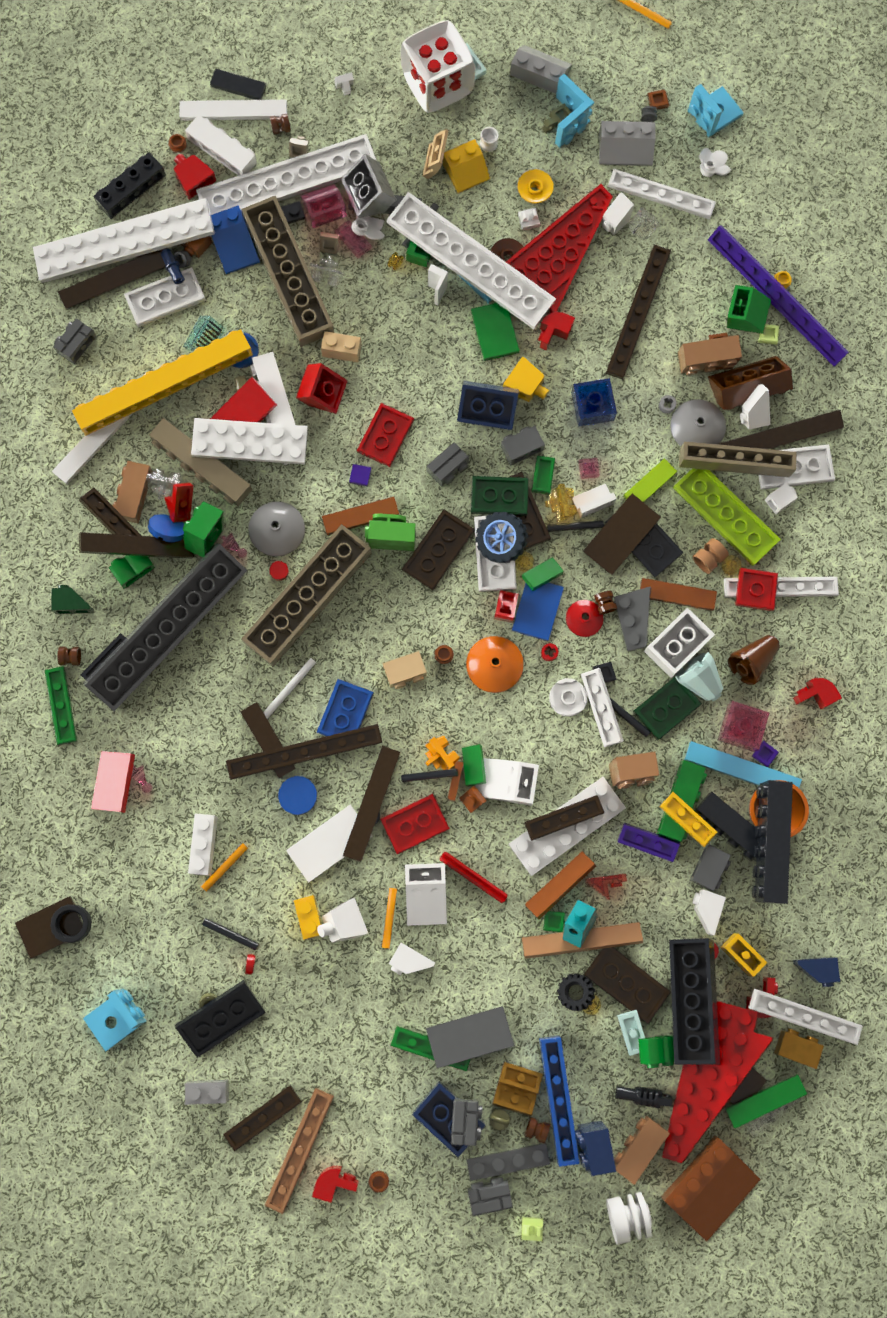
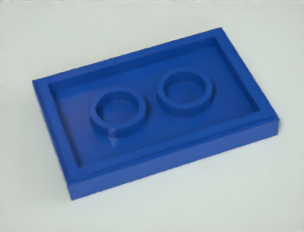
M526 583L512 631L549 641L564 587L546 583L532 591Z
M337 679L317 733L330 736L360 728L374 692Z

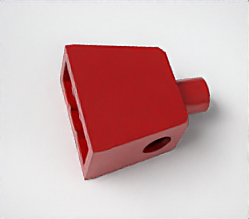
M178 154L174 158L177 164L174 167L176 178L189 200L197 195V189L212 185L217 181L214 171L196 155H191L186 159L183 154Z

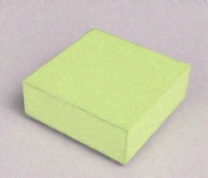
M766 324L764 333H759V343L777 345L779 326Z

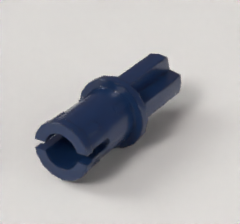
M163 249L160 254L166 265V271L170 273L174 284H181L185 278L179 268V262L175 260L170 249Z

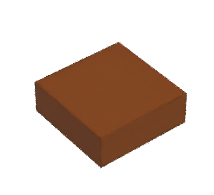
M665 89L648 92L647 97L650 106L656 107L657 110L669 108Z

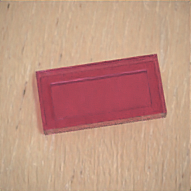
M350 220L335 230V234L339 235V238L357 259L372 249L371 244L364 236H359L352 231Z

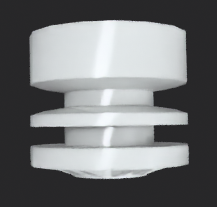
M641 1192L635 1193L636 1203H634L632 1195L628 1194L627 1205L623 1204L620 1196L606 1199L610 1224L617 1245L630 1242L631 1231H634L638 1240L642 1239L641 1229H643L646 1238L652 1237L650 1211Z

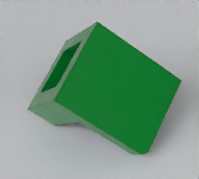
M410 241L406 252V261L427 268L431 255Z

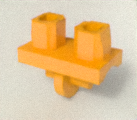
M445 736L437 739L434 737L425 745L429 750L425 753L429 758L425 763L427 766L433 764L436 769L440 767L442 770L452 769L460 757L455 751L447 755L443 750L449 745Z

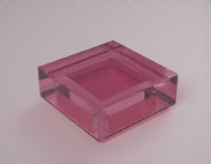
M597 458L579 459L580 479L598 478L600 476Z

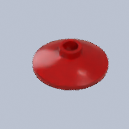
M579 600L573 603L566 613V623L570 631L581 637H589L596 634L601 629L604 620L603 615H600L598 612L599 606L589 600ZM587 614L589 616V619L584 620L582 618V615Z

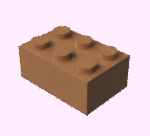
M739 335L682 344L678 351L681 374L695 375L697 371L702 370L705 373L716 371L717 367H723V370L734 368V365L742 358Z
M656 752L616 757L609 763L612 787L618 786V789L630 788L629 786L637 783V787L646 786L655 781V778L659 776Z

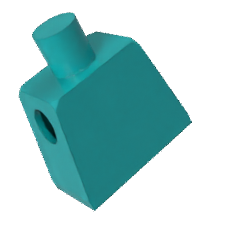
M578 900L565 922L563 940L581 948L598 917L596 909Z

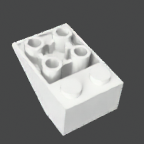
M484 758L486 783L475 785L483 797L532 806L539 765Z
M445 863L405 865L407 926L447 924Z

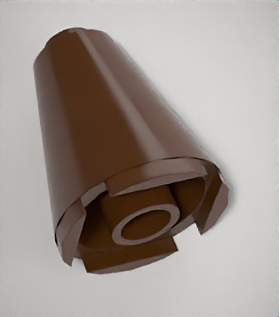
M766 635L731 653L727 662L732 673L735 675L738 672L742 677L740 680L748 685L756 684L779 651V640L774 636Z

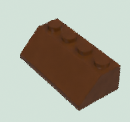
M777 356L708 376L716 402L723 410H731L736 406L743 405L759 384H763L769 390V396L784 394L786 391L793 389L792 369Z

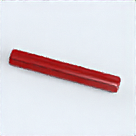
M443 852L440 857L441 862L500 903L505 902L508 897L505 892L449 853Z

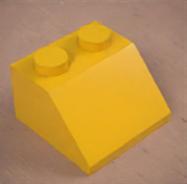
M475 139L444 152L442 164L458 193L490 180L483 153Z

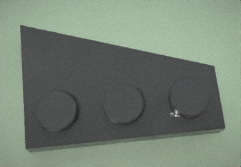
M651 587L614 597L628 652L647 647Z

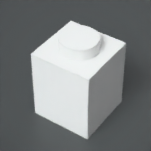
M785 483L769 494L765 501L773 512L778 514L794 503L798 497L795 489Z

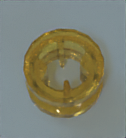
M394 252L387 266L393 267V270L397 271L404 257L402 255L398 256V253Z

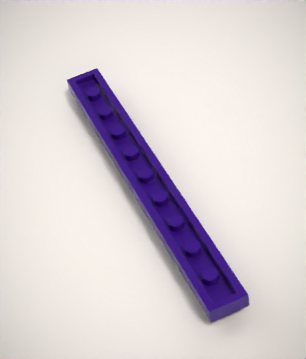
M722 225L718 226L707 240L759 292L771 299V304L835 367L849 352Z

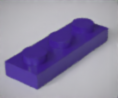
M625 822L617 840L621 844L674 862L680 846V842Z

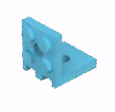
M565 74L559 77L556 98L562 104L565 103L572 113L558 124L555 144L559 148L564 144L568 145L576 133L580 134L584 131L586 125L591 121L588 118L592 115L593 111L590 107L594 105V101Z
M702 84L695 87L688 112L696 118V123L707 132L708 138L743 116V111L723 86L711 94L705 90Z
M125 989L114 990L108 994L109 999L83 1018L105 1051H108L146 1022V1019L143 1018L145 1017L143 1011L132 1002L133 997ZM110 1016L115 1017L117 1020L114 1028H109L106 1024Z

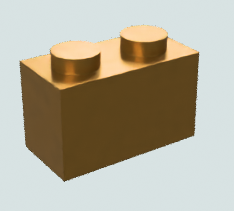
M789 1028L787 1032L781 1030L774 1054L817 1069L824 1048L823 1045L818 1044L819 1039L808 1035L806 1039L799 1037L800 1032Z

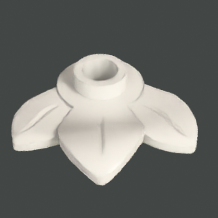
M704 148L699 155L701 160L700 172L704 176L711 177L714 174L724 176L731 171L725 165L728 156L724 151L718 150L712 153L708 148Z
M356 216V220L352 223V231L359 236H366L371 240L383 239L385 235L380 230L383 227L384 220L371 218L370 216L363 218Z

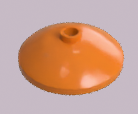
M499 636L486 637L475 643L470 649L466 661L467 673L471 681L478 688L491 693L504 692L512 688L519 681L524 665L523 657L518 647L512 641ZM497 659L499 661V664L494 665L492 663V660Z
M794 784L792 790L791 837L798 834L804 828L809 815L807 799L803 792ZM756 791L752 795L749 805L750 817L755 827L758 826V818L755 816L756 807L759 806V798L756 797Z

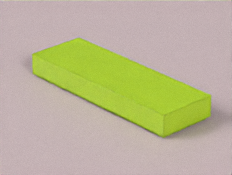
M664 458L628 490L624 497L627 499L633 493L642 502H645L677 473V470Z

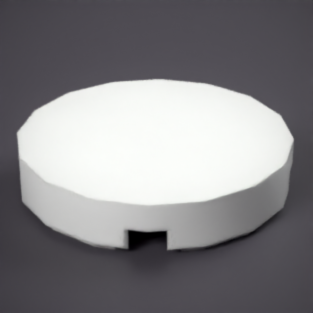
M565 678L559 680L552 687L549 693V701L556 713L572 717L579 714L585 708L587 692L585 687L577 680Z

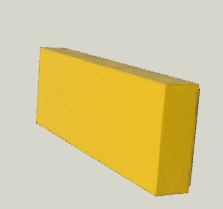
M674 792L659 806L703 847L717 834V831Z

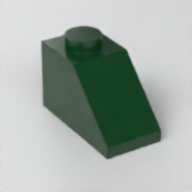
M58 585V588H51V611L55 614L94 613V609L68 585Z

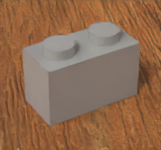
M229 1080L188 1081L185 1083V1105L216 1104L229 1101Z

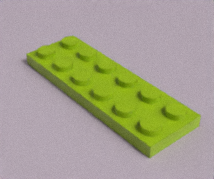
M692 468L674 485L673 489L752 566L781 540L710 470Z

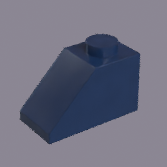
M837 957L793 960L796 967L815 983H822V987H832L834 982H840Z

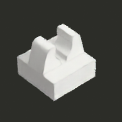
M352 72L336 76L334 80L336 89L342 88L344 95L351 94L350 85L354 82Z
M536 208L518 212L522 231L540 227Z

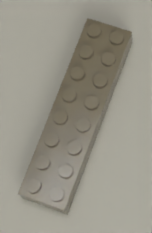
M276 195L243 208L242 213L246 225L300 347L322 339L324 331L334 333L332 321Z
M341 524L242 637L243 643L270 666L274 667L372 554L371 547Z

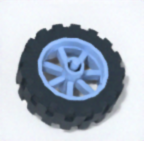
M494 512L492 515H487L486 519L480 522V527L477 528V548L490 561L510 563V561L517 560L518 556L524 553V547H527V528L522 523V520L513 514ZM499 524H505L502 533L498 527ZM510 526L514 532L506 534ZM493 528H495L497 532L495 535L491 534ZM514 536L513 543L509 541V537ZM490 537L496 540L492 545L490 544ZM499 543L500 552L493 549ZM504 543L511 546L506 551H504Z

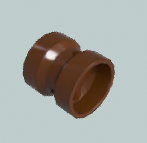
M287 113L282 114L281 117H270L273 135H277L282 131L286 133L291 132Z
M611 590L594 596L595 602L599 605L598 612L600 615L611 613L618 609L616 603L613 602L614 595Z
M60 646L57 655L58 664L60 666H66L67 664L79 666L81 664V648Z
M530 1117L525 1137L529 1139L535 1137L538 1142L544 1144L549 1133L550 1123H538L536 1118Z

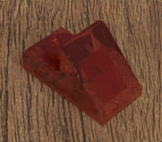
M626 874L585 879V883L606 900H610L608 884H610L611 888L621 887L622 882H627Z

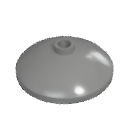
M695 399L684 402L675 410L671 418L670 428L672 436L679 446H682L684 441L718 444L725 435L726 422L717 406L705 400ZM697 420H702L703 424H699Z
M270 502L264 504L254 512L250 519L249 537L253 545L266 555L276 557L287 555L298 548L304 538L305 524L303 517L295 507L288 503ZM274 523L279 524L277 528L272 527Z

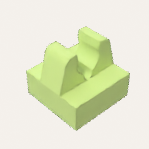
M522 1217L521 1239L542 1241L543 1218Z

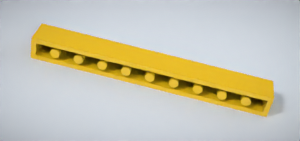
M241 329L232 331L224 338L215 339L211 344L205 347H198L194 352L182 355L174 362L165 363L155 371H148L142 377L128 381L126 385L115 387L103 396H96L92 401L78 405L72 412L81 430L87 436L252 356L251 347Z

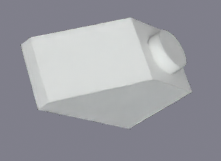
M622 192L603 214L601 222L603 228L613 235L629 223L634 204Z
M759 384L742 405L740 420L749 430L771 425L769 390L763 384Z
M700 890L699 893H695L693 898L694 910L706 933L715 936L726 897L706 890Z
M400 943L389 964L392 966V971L401 975L402 972L408 974L433 967L435 962L405 944Z

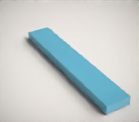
M692 741L689 743L684 759L760 786V783L768 780H783L793 782L799 788L802 781L800 778Z

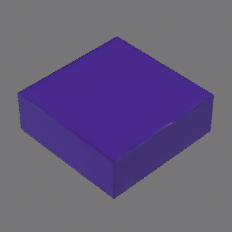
M353 464L349 483L368 487L371 467Z
M763 740L752 754V757L765 767H769L779 752Z

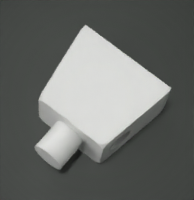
M355 898L340 904L323 915L322 920L324 924L317 928L318 934L321 937L328 935L332 943L355 939L368 934Z

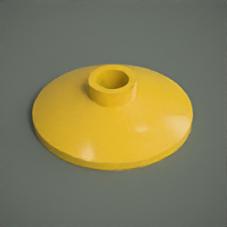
M529 170L519 178L518 192L529 203H542L551 196L553 181L542 170ZM536 187L538 191H534L532 188Z

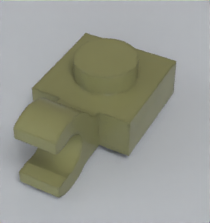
M565 103L551 111L550 118L543 122L545 126L542 129L546 134L553 130L556 125L558 127V124L572 113Z

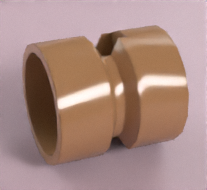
M712 538L704 545V549H700L692 558L694 563L703 572L710 574L717 567V562L722 563L729 556V553L721 542Z

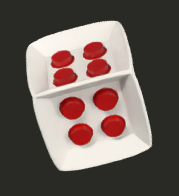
M449 20L433 24L403 41L401 45L402 70L414 96L427 113L440 110L472 92L475 83L473 58L458 30Z

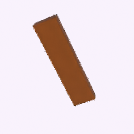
M393 496L324 515L322 519L326 533L330 535L341 524L347 529H352L369 524V520H373V514L399 515V511Z
M646 578L641 579L640 589L651 587L650 600L713 611L715 608L717 591Z
M581 852L536 893L525 906L538 920L541 919L596 867L595 863L586 854Z

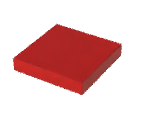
M740 568L735 606L774 611L778 573Z

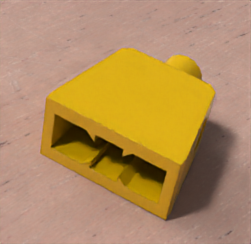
M523 356L503 383V387L519 389L518 398L528 402L531 401L534 395L544 400L549 393V390L542 386L544 374Z

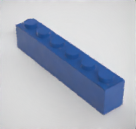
M558 1035L539 1038L557 1164L559 1167L580 1164L561 1037Z

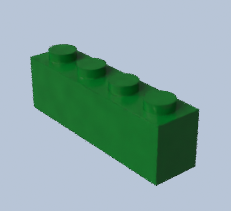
M686 760L681 761L670 794L674 792L693 809L694 803L699 801L701 792L698 791L700 784L703 785L706 780L707 774L704 773L706 768ZM663 813L657 834L677 842H682V839L685 840L688 833L667 813Z

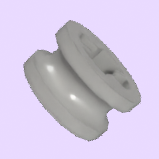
M670 395L663 396L659 403V409L666 414L673 412L676 407L675 398ZM665 401H667V403L668 401L672 403L670 406L671 408H668V406L666 408L664 406Z

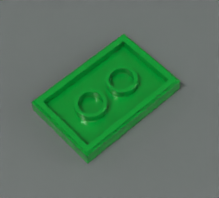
M498 303L471 308V315L484 361L520 352L509 311Z

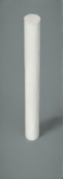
M312 658L306 662L263 712L267 719L316 664Z

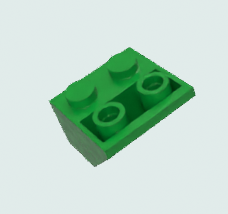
M735 285L727 317V328L763 334L771 299L754 287Z

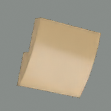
M446 129L435 134L433 142L428 146L422 175L426 179L433 177L441 168L448 136V130Z

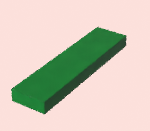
M65 667L45 670L57 745L77 742Z
M399 1026L396 1027L390 1046L434 1060L428 1036ZM471 1059L449 1066L467 1071Z
M796 1074L725 1108V1111L735 1129L807 1095V1092L799 1075Z

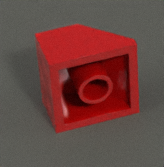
M322 363L308 364L296 399L310 407L337 414L348 380Z

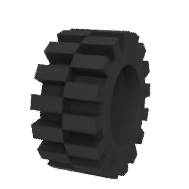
M577 973L569 974L566 978L564 977L563 981L559 982L558 986L560 987L557 989V993H559L558 999L561 1001V1004L572 1011L588 1009V1006L593 1003L592 1000L595 999L593 983L587 977ZM573 985H580L583 988L584 994L579 1000H572L569 996V990Z

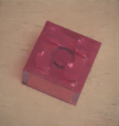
M731 701L727 705L717 741L756 752L760 749L770 713Z

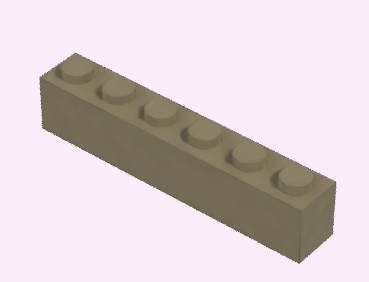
M163 418L149 434L153 446L159 450L161 448L166 451L165 454L171 460L177 459L181 462L180 466L187 472L190 470L194 472V477L201 483L207 482L210 485L209 488L214 493L218 494L220 492L224 495L223 499L228 504L233 505L234 503L239 506L252 491V487L248 482L218 459L192 457V439Z
M685 441L679 449V467L779 477H790L796 471L797 452Z

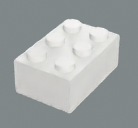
M686 608L644 652L672 678L715 634L691 610Z

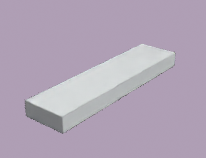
M597 668L582 673V680L604 747L623 742L624 740L601 669Z

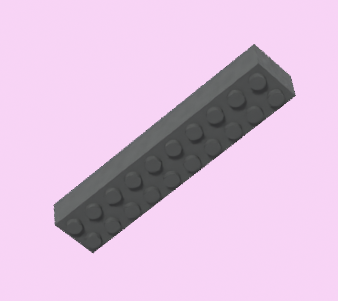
M216 543L84 681V686L112 711H115L248 570L221 544Z

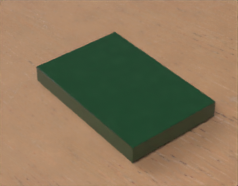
M472 476L471 514L492 515L494 512H507L515 516H527L529 478Z
M674 677L633 712L658 741L702 705V703L691 690L680 684Z

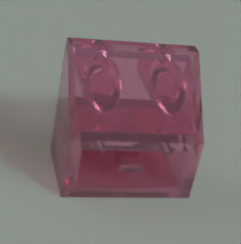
M335 184L300 195L312 228L347 217L346 206Z

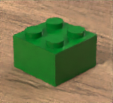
M204 501L200 507L197 506L192 514L193 517L190 521H186L183 526L185 549L202 558L213 547L224 530V511Z

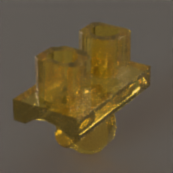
M559 484L557 488L552 489V494H549L550 500L545 502V506L551 508L552 513H556L557 522H562L577 514L576 506L568 505L567 501L571 500L574 496L573 488H566L565 484Z

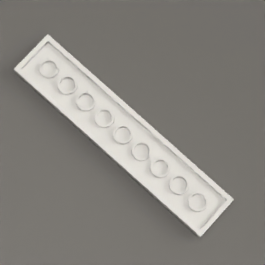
M364 134L197 189L196 191L199 200L207 199L211 215L239 205L242 212L243 208L275 195L279 202L342 181L341 178L364 154L375 160L376 158L368 137Z
M409 192L386 220L387 224L532 329H535L556 301L555 297Z
M206 198L35 246L33 251L39 281L43 283L211 236L215 232L208 201Z

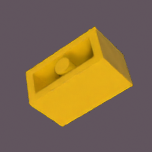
M312 895L294 900L303 940L320 936L317 928L322 923L315 896Z
M733 933L720 947L750 977H754L768 963L739 933Z

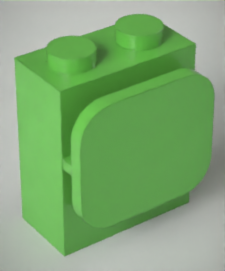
M373 514V520H369V526L365 527L366 543H369L371 549L415 551L416 523H406V517L403 515Z

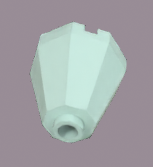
M709 652L706 654L702 653L687 663L689 665L686 667V670L682 667L677 672L675 678L680 684L704 700L715 701L722 695L723 686L714 658Z

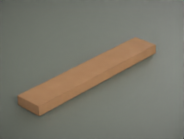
M640 922L591 928L581 948L563 940L564 932L522 938L525 959L643 943Z
M315 1088L264 1206L281 1214L284 1213L333 1100V1095Z

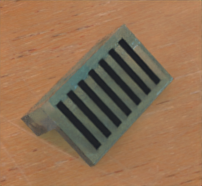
M200 316L183 347L189 351H194L198 347H205L211 344L213 340L220 339L225 328L211 316Z

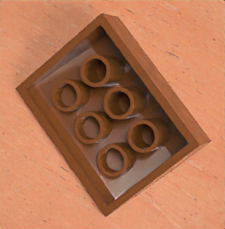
M714 1135L664 1192L661 1198L707 1242L761 1179L722 1140Z

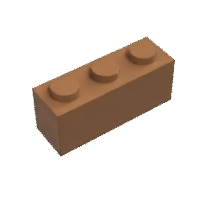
M127 461V465L122 469L123 479L122 483L118 485L117 501H114L113 507L127 521L139 524L153 470L150 465Z
M648 1116L638 1121L635 1127L637 1131L633 1136L629 1135L625 1140L624 1145L626 1147L622 1153L618 1152L614 1156L616 1171L634 1185L670 1134Z

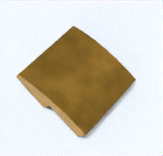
M504 1062L492 1105L532 1116L543 1074Z

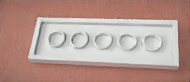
M194 418L191 455L192 457L305 465L308 426Z
M601 777L558 808L561 809L598 795L604 814L533 841L530 840L526 831L508 844L530 876L537 873L626 809L604 777Z

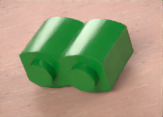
M126 555L123 558L113 560L109 569L123 589L155 569V566L148 556Z
M673 1035L638 1039L640 1064H647V1068H659L661 1063L662 1066H674Z

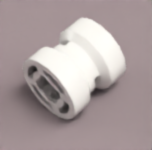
M486 127L481 131L480 147L482 150L492 152L497 148L498 132L495 128Z

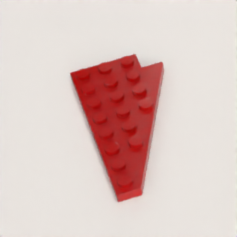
M602 184L598 185L506 261L507 264L556 298V301L549 309L551 313L558 311L602 221L603 214L613 198Z
M717 1001L720 1065H683L668 1128L670 1134L666 1138L662 1154L663 1158L681 1164L684 1163L772 1043L773 1037L755 1033L759 1012Z

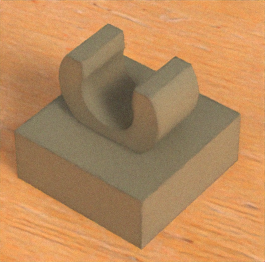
M298 136L297 139H290L289 157L294 158L308 153V141H305V137Z
M321 232L319 252L337 255L339 235Z

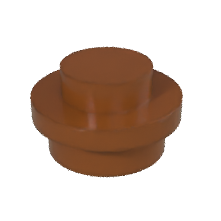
M180 134L172 135L169 139L170 149L174 152L185 150L187 146L186 139Z
M441 645L435 650V659L440 664H448L452 661L454 653L451 647Z
M383 1171L373 1172L369 1178L370 1188L377 1193L385 1191L389 1186L388 1175Z

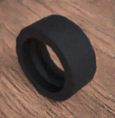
M65 905L55 911L51 918L50 926L53 935L58 940L64 943H76L82 941L91 930L92 920L85 908L79 905ZM68 912L78 913L83 920L81 931L73 936L64 934L60 929V920Z

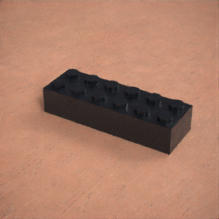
M768 780L760 783L756 790L759 806L756 807L755 816L758 818V826L755 827L754 832L755 838H757V846L754 847L756 866L753 867V878L756 879L755 886L752 887V898H755L757 903L788 904L793 782Z
M709 938L669 940L675 1065H720L714 940Z

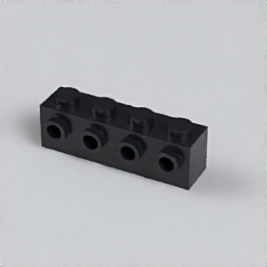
M148 152L146 155L141 156L132 166L127 167L118 177L113 178L107 186L99 189L93 196L96 204L112 219L165 177L164 168Z

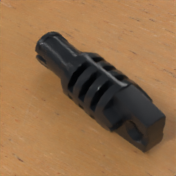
M640 1086L634 1089L616 1087V1099L633 1101L635 1105L660 1108L661 1106L672 1107V1095L664 1094L663 1090Z

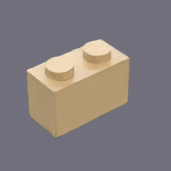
M324 331L321 345L322 357L359 362L362 346L361 337Z
M419 651L383 663L390 688L395 687V689L406 686V682L412 680L413 683L424 680V676H427Z

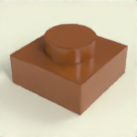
M476 786L470 788L459 798L470 813L486 802V799Z

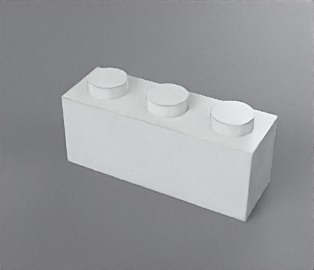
M195 814L188 874L211 876L218 817L215 815Z

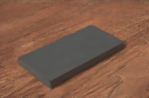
M503 1006L426 1028L437 1069L514 1046Z

